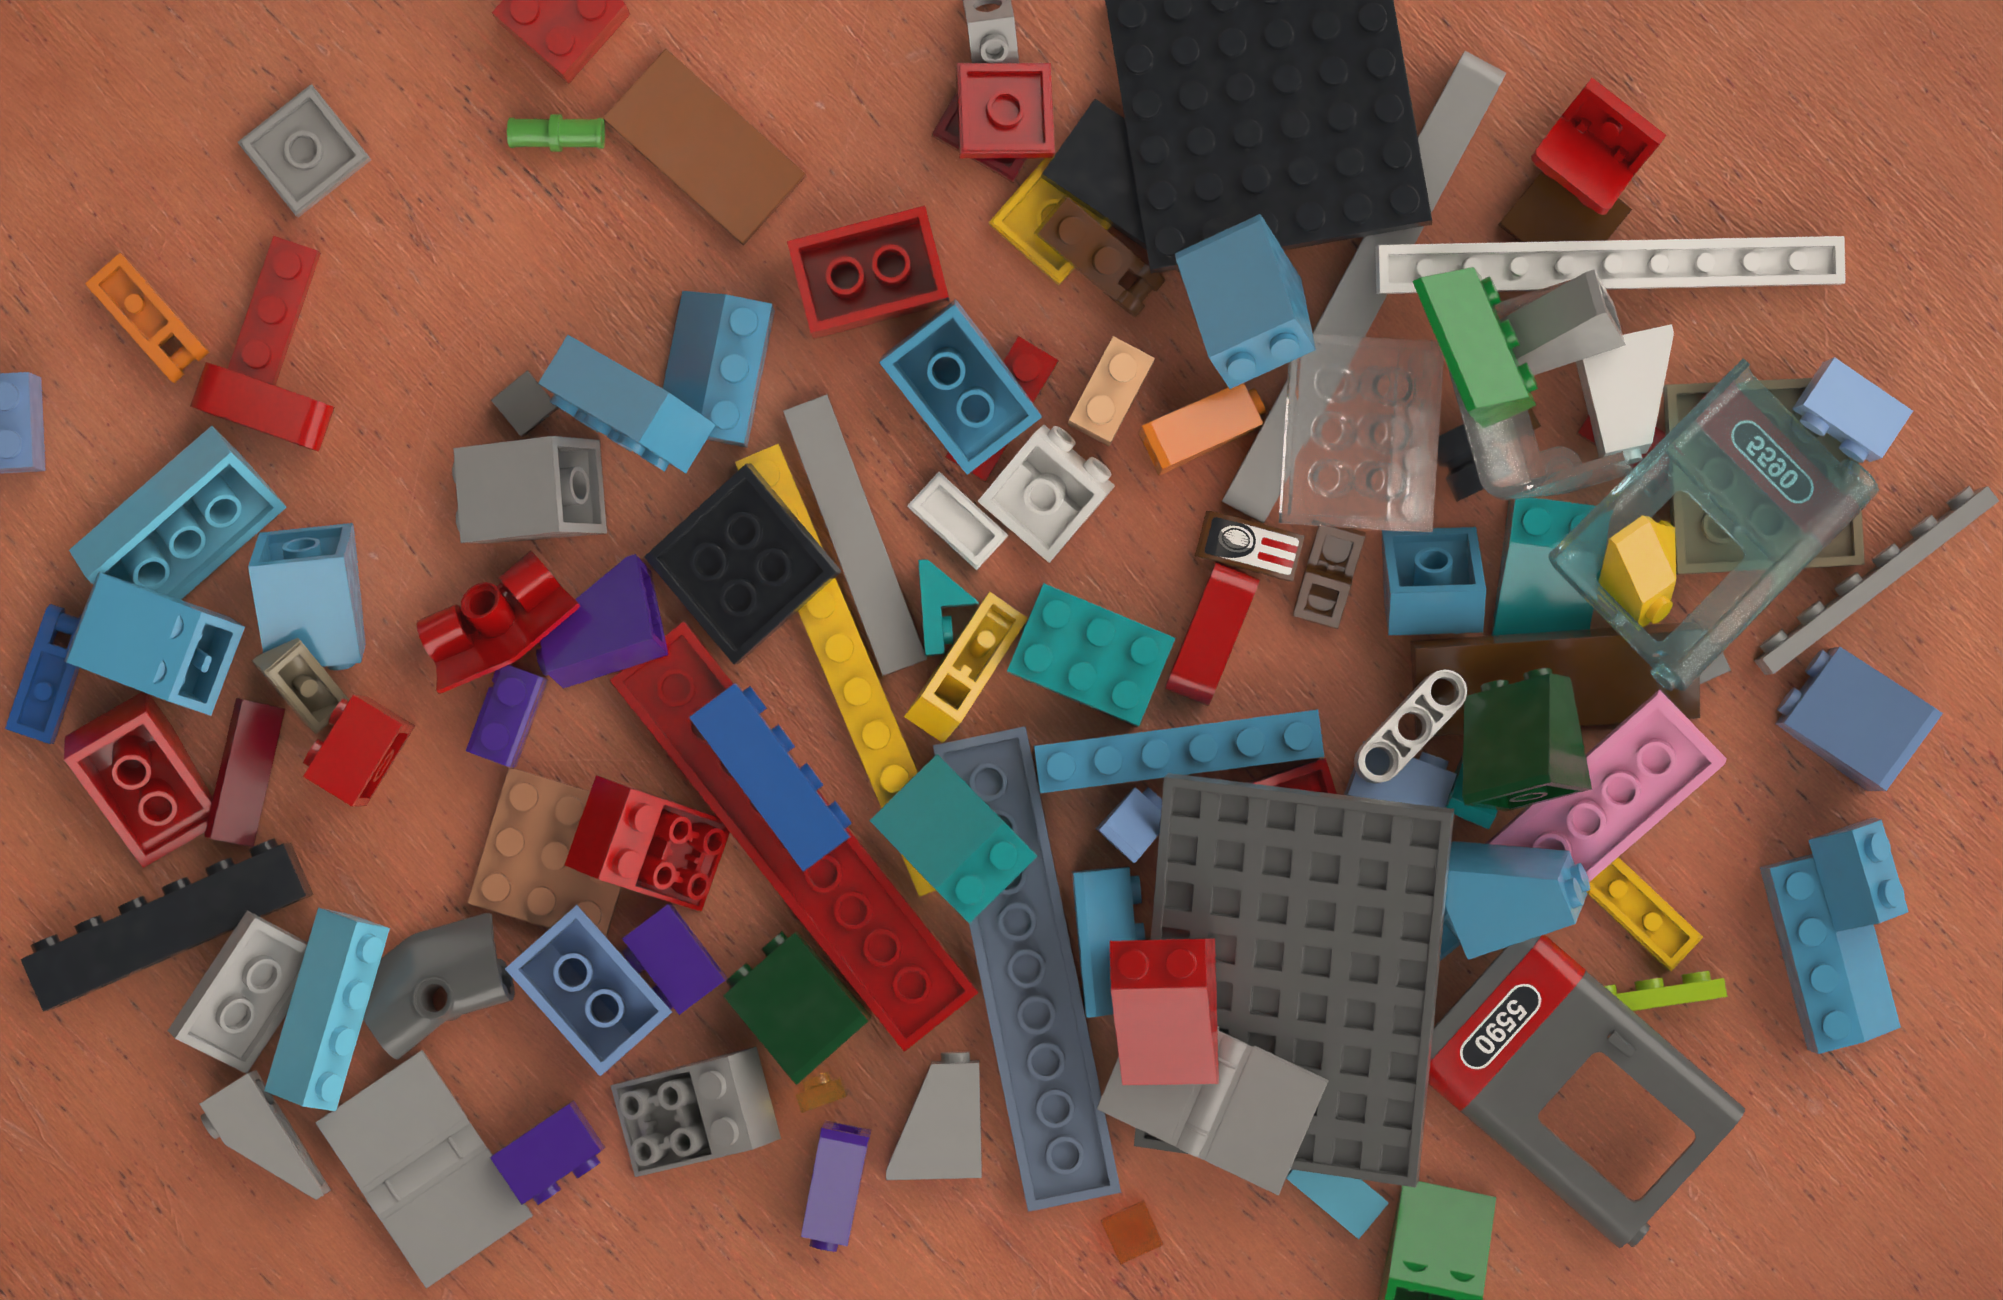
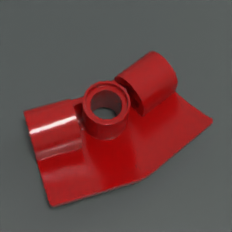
M531 550L498 577L501 583L497 586L488 582L478 583L469 588L463 595L461 607L455 604L417 620L416 626L422 645L436 665V691L438 694L517 661L580 607V604L559 584Z

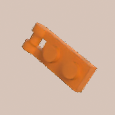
M122 253L116 255L85 283L90 291L174 384L185 375L183 369L195 359L200 362L210 353L200 339L185 325ZM175 336L182 343V346L169 356L161 346Z

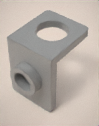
M963 0L972 63H1019L1015 19L1011 0ZM984 4L1000 5L998 9L989 12L976 10L977 7Z

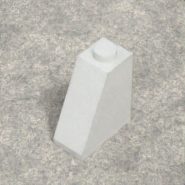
M1672 324L1624 334L1625 346L1576 361L1600 463L1613 461L1614 466L1630 465L1641 461V454H1645L1649 450L1653 442L1674 336Z

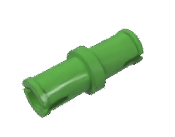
M551 114L549 119L509 118L507 123V142L510 148L550 147L551 152H562L563 147H598V149H603L605 145V122L603 118L563 119L561 114Z

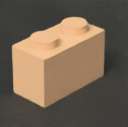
M1113 336L1068 421V425L1110 447L1155 358Z

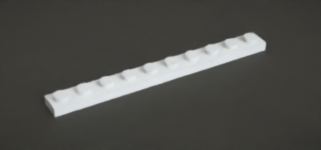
M1844 236L1375 246L1376 294L1417 293L1412 281L1420 277L1471 267L1477 270L1482 279L1490 276L1498 292L1552 291L1591 270L1596 271L1606 289L1845 284Z

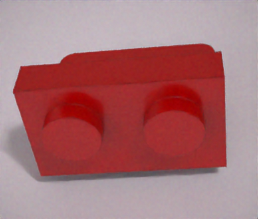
M1591 78L1533 152L1531 160L1547 177L1557 181L1575 195L1583 205L1593 209L1600 215H1605L1612 208L1634 175L1667 135L1594 78Z

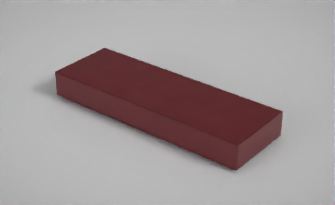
M236 698L204 837L254 847L285 708Z

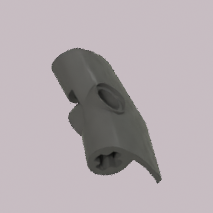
M484 913L415 933L381 958L363 1020L376 1040L390 1056L398 1060L445 1021H453L463 1014L514 1000L513 979L505 970L507 964L502 959H497L492 914ZM443 987L447 993V1002L442 1010L437 1011L433 1004V997L435 992Z

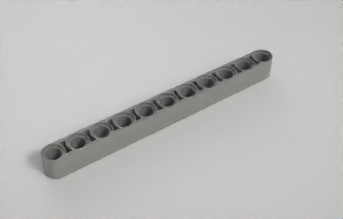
M1464 51L1418 136L1431 213L1506 75V72L1467 51ZM1424 226L1370 235L1363 238L1312 332L1316 350L1298 358L1222 502L1264 524L1387 294H1376L1375 246L1415 244Z

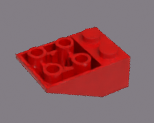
M596 775L564 866L598 880L702 912L730 832L716 816Z

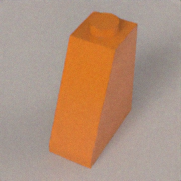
M1242 383L1231 389L1228 387L1142 425L1139 436L1158 476L1261 428L1263 422L1260 416L1266 414V409L1257 390L1252 388L1247 391L1245 384Z

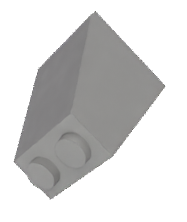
M547 436L453 448L454 463L452 476L456 484L458 502L456 525L460 532L461 543L488 544L607 534L600 440Z

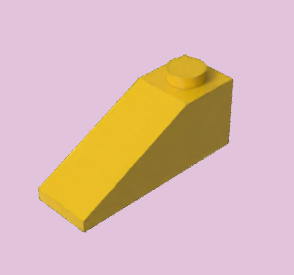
M989 591L904 717L941 743H944L962 722L1028 618Z

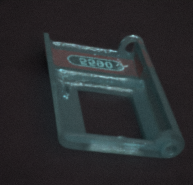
M1744 358L1691 409L1548 555L1551 564L1557 572L1653 668L1650 671L1653 678L1669 691H1672L1674 688L1685 691L1879 492L1878 484L1868 471L1849 459L1839 462L1752 374L1749 368L1750 364ZM1677 491H1684L1741 547L1744 556L1742 561L1663 641H1656L1598 583L1596 576L1602 568L1610 537L1642 515L1652 517Z

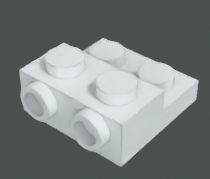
M1043 425L1030 437L978 502L1050 563L1102 503L1115 485L1108 480L1112 474L1106 465L1094 457H1089L1086 461L1072 449L1076 443L1065 430L1058 426H1053L1050 430Z

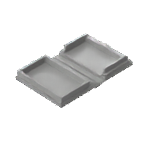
M1217 1026L1219 1084L1122 1085L1118 1057L1097 1110L1276 1195H1279L1329 1082V1080L1255 1045L1252 1047L1228 1034L1220 1032L1219 1026Z
M423 1050L337 1107L336 1111L330 1112L315 1122L426 1289L533 1216L526 1203L521 1205L490 1159L493 1154L486 1147Z

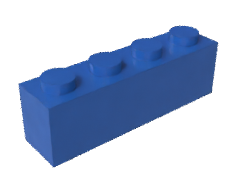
M735 683L689 718L802 871H806L851 837L846 828L852 822L836 801L828 806L817 790L824 784L810 765L806 762L799 767L789 754V751L795 748V745L779 724L772 729L769 727L760 714L767 707L753 688L749 686L742 690Z

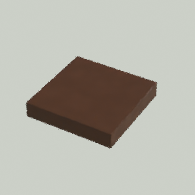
M1541 172L1498 225L1518 242L1607 241L1632 209L1618 198L1607 214L1600 215L1593 209L1583 205L1575 195L1557 181Z

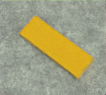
M1619 857L1589 882L1590 890L1586 891L1587 895L1668 971H1672L1703 938L1698 931Z

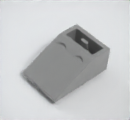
M757 1047L716 1056L611 1085L635 1177L753 1150L781 1139Z

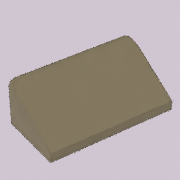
M299 638L264 652L252 660L297 716L315 734L328 724L332 712L341 699L344 698L349 701L347 696Z

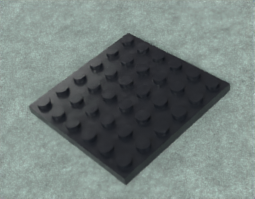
M1105 0L1151 274L1179 269L1175 253L1261 214L1284 251L1432 225L1431 209L1394 0Z

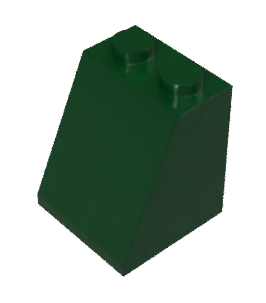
M1550 668L1535 669L1525 672L1523 674V681L1509 684L1508 680L1484 683L1480 686L1481 692L1466 696L1464 701L1462 790L1464 805L1510 811L1592 790L1570 677L1552 674Z
M781 931L761 949L767 956L761 963L752 969L746 962L725 981L731 989L723 997L797 1085L863 1027L872 1015L797 931L789 938Z

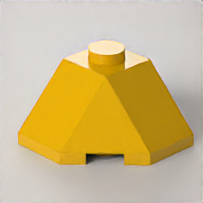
M1642 515L1608 540L1595 599L1634 633L1650 622L1657 624L1662 621L1673 606L1671 598L1676 583L1675 527L1667 521L1661 520L1659 523H1656L1651 517Z

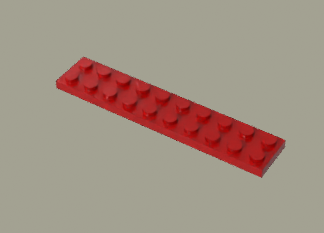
M683 621L665 636L668 650L667 656L623 669L611 678L610 682L905 1052L979 993L978 990L848 827L846 830L851 836L849 839L806 871H802L689 718L734 683L686 622ZM817 790L818 793L821 795V797L824 799V801H825V802L827 803V805L829 806L830 804L828 803V801L824 798V796L820 793V791Z

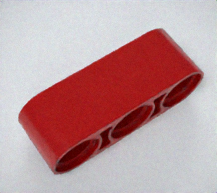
M208 362L205 363L190 407L317 452L321 448L335 408L315 399Z
M1215 563L1164 689L1209 706L1260 579L1221 563Z

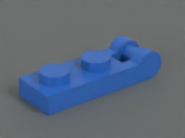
M49 604L42 618L5 729L48 744H54L80 669L77 666L66 663L65 658L82 614L77 618L65 614V608ZM59 631L72 635L67 649L53 644Z

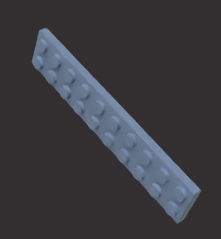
M1026 726L933 745L934 754H938L1038 855L969 924L1028 1212L1121 1193L1106 1116L1104 1112L1097 1110L1102 1096Z

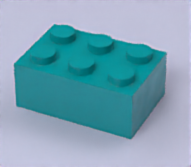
M1043 583L1007 673L1138 727L1176 638Z

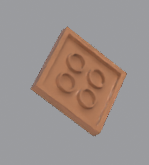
M509 767L467 903L547 928H551L578 905L607 937L622 887L598 880L564 866L590 791Z

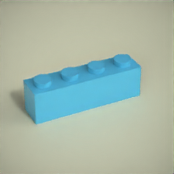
M318 908L264 1089L265 1092L303 1107L329 1111L337 1110L390 928L352 914Z

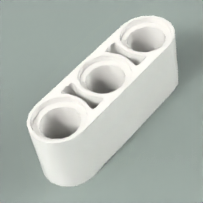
M1444 669L1431 673L1424 678L1359 747L1355 754L1354 766L1360 778L1370 783L1386 782L1395 777L1464 703L1467 687L1461 675ZM1440 678L1451 682L1455 690L1453 701L1446 706L1435 702L1431 695V687L1434 681ZM1406 713L1416 715L1422 722V733L1413 741L1405 739L1399 733V720ZM1373 748H1380L1389 756V768L1382 775H1374L1366 767V755Z

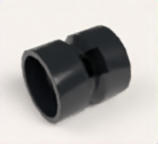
M1474 419L1427 442L1438 465L1448 467L1449 473L1445 479L1457 502L1511 476L1500 451H1492L1490 448L1493 437L1488 427L1483 429Z

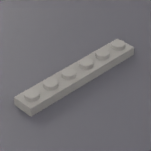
M1968 486L1946 502L1950 507L1947 513L1937 520L1933 515L1923 519L1909 531L1913 539L1900 549L1895 543L1888 546L1872 559L1876 567L1863 577L1858 572H1855L1837 585L1834 589L1838 596L1824 606L1819 600L1798 615L1797 619L1801 624L1787 635L1781 629L1765 640L1759 646L1764 653L1754 660L1765 675L1776 673L1999 502L1998 498L1988 486L1975 491Z

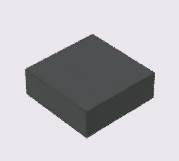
M528 370L491 400L522 438L558 409V407L550 403V396Z

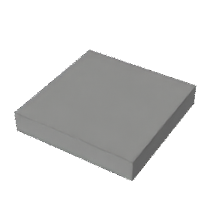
M312 84L237 142L298 218L372 160Z

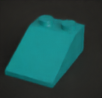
M1517 495L1509 499L1491 636L1590 629L1596 600L1595 594L1605 552L1610 513L1609 507Z
M938 754L870 820L969 924L1038 856Z

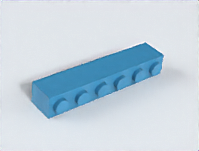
M1318 710L1034 746L1040 793L1164 778L1168 773L1187 775L1324 757Z

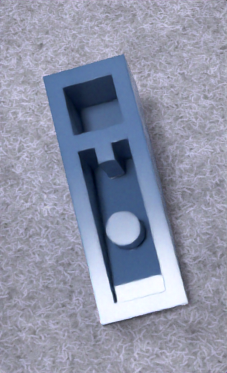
M1134 787L1096 827V830L1129 861L1135 863L1160 833L1162 799L1149 787L1143 793Z

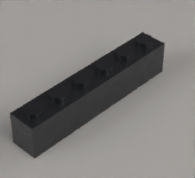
M275 838L248 849L251 858L234 865L232 858L222 860L205 868L208 877L191 884L189 878L184 877L162 887L163 897L147 903L145 896H141L118 906L121 915L104 922L102 916L98 915L75 925L77 934L63 941H60L58 935L55 934L30 945L33 954L22 958L21 962L43 1012L60 1007L226 934L236 928L247 910L262 918L314 895L292 844L283 843L278 845Z

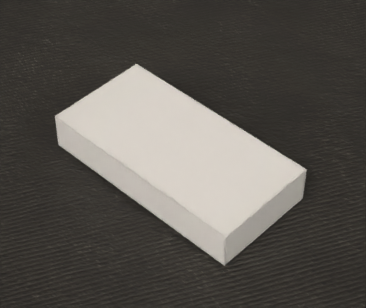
M940 472L931 479L907 506L976 571L1009 536Z

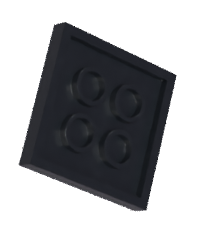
M751 463L745 464L644 556L734 665L741 663L842 572Z

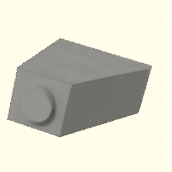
M1595 270L1579 275L1500 319L1501 322L1509 319L1520 343V346L1513 348L1519 365L1527 362L1533 375L1626 345L1614 302Z
M942 1052L941 1061H932L887 1166L886 1180L982 1178L979 1060H970V1052Z

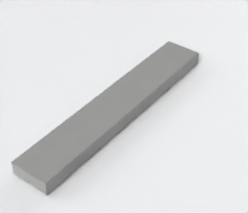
M828 395L784 410V415L882 676L927 660Z

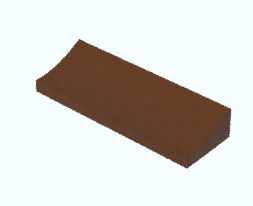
M1694 622L1646 625L1636 633L1626 626L1410 641L1413 690L1431 673L1444 669L1461 675L1466 683V696L1481 692L1480 686L1484 683L1508 680L1509 684L1523 681V674L1525 672L1550 668L1552 674L1571 678L1580 726L1621 724L1659 689L1688 719L1700 718V651L1702 629ZM1437 679L1431 687L1432 698L1440 705H1449L1455 696L1454 686L1446 679ZM1464 703L1434 736L1464 734ZM1414 715L1415 734L1419 737L1422 733V722Z

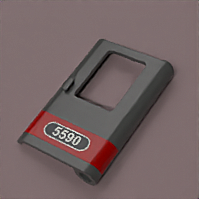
M1545 934L1506 947L1433 1028L1428 1084L1618 1248L1623 1247L1625 1244L1634 1247L1643 1239L1650 1229V1225L1647 1223L1650 1218L1730 1133L1745 1112V1108L1591 976ZM1596 1052H1602L1695 1133L1693 1142L1650 1189L1637 1200L1628 1198L1548 1129L1538 1118L1540 1111L1586 1060Z

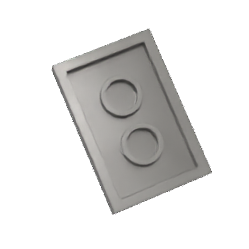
M247 910L167 1031L175 1039L247 1074L287 1014L308 942Z

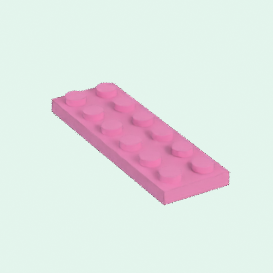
M1659 689L1586 754L1592 790L1527 806L1485 844L1570 851L1574 863H1581L1590 882L1725 765L1727 758Z

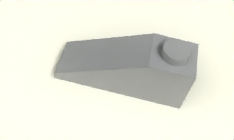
M257 1070L247 1073L200 1103L205 1112L200 1116L201 1121L215 1140L220 1137L226 1146L315 1200L331 1191L272 1094L264 1091L266 1085Z

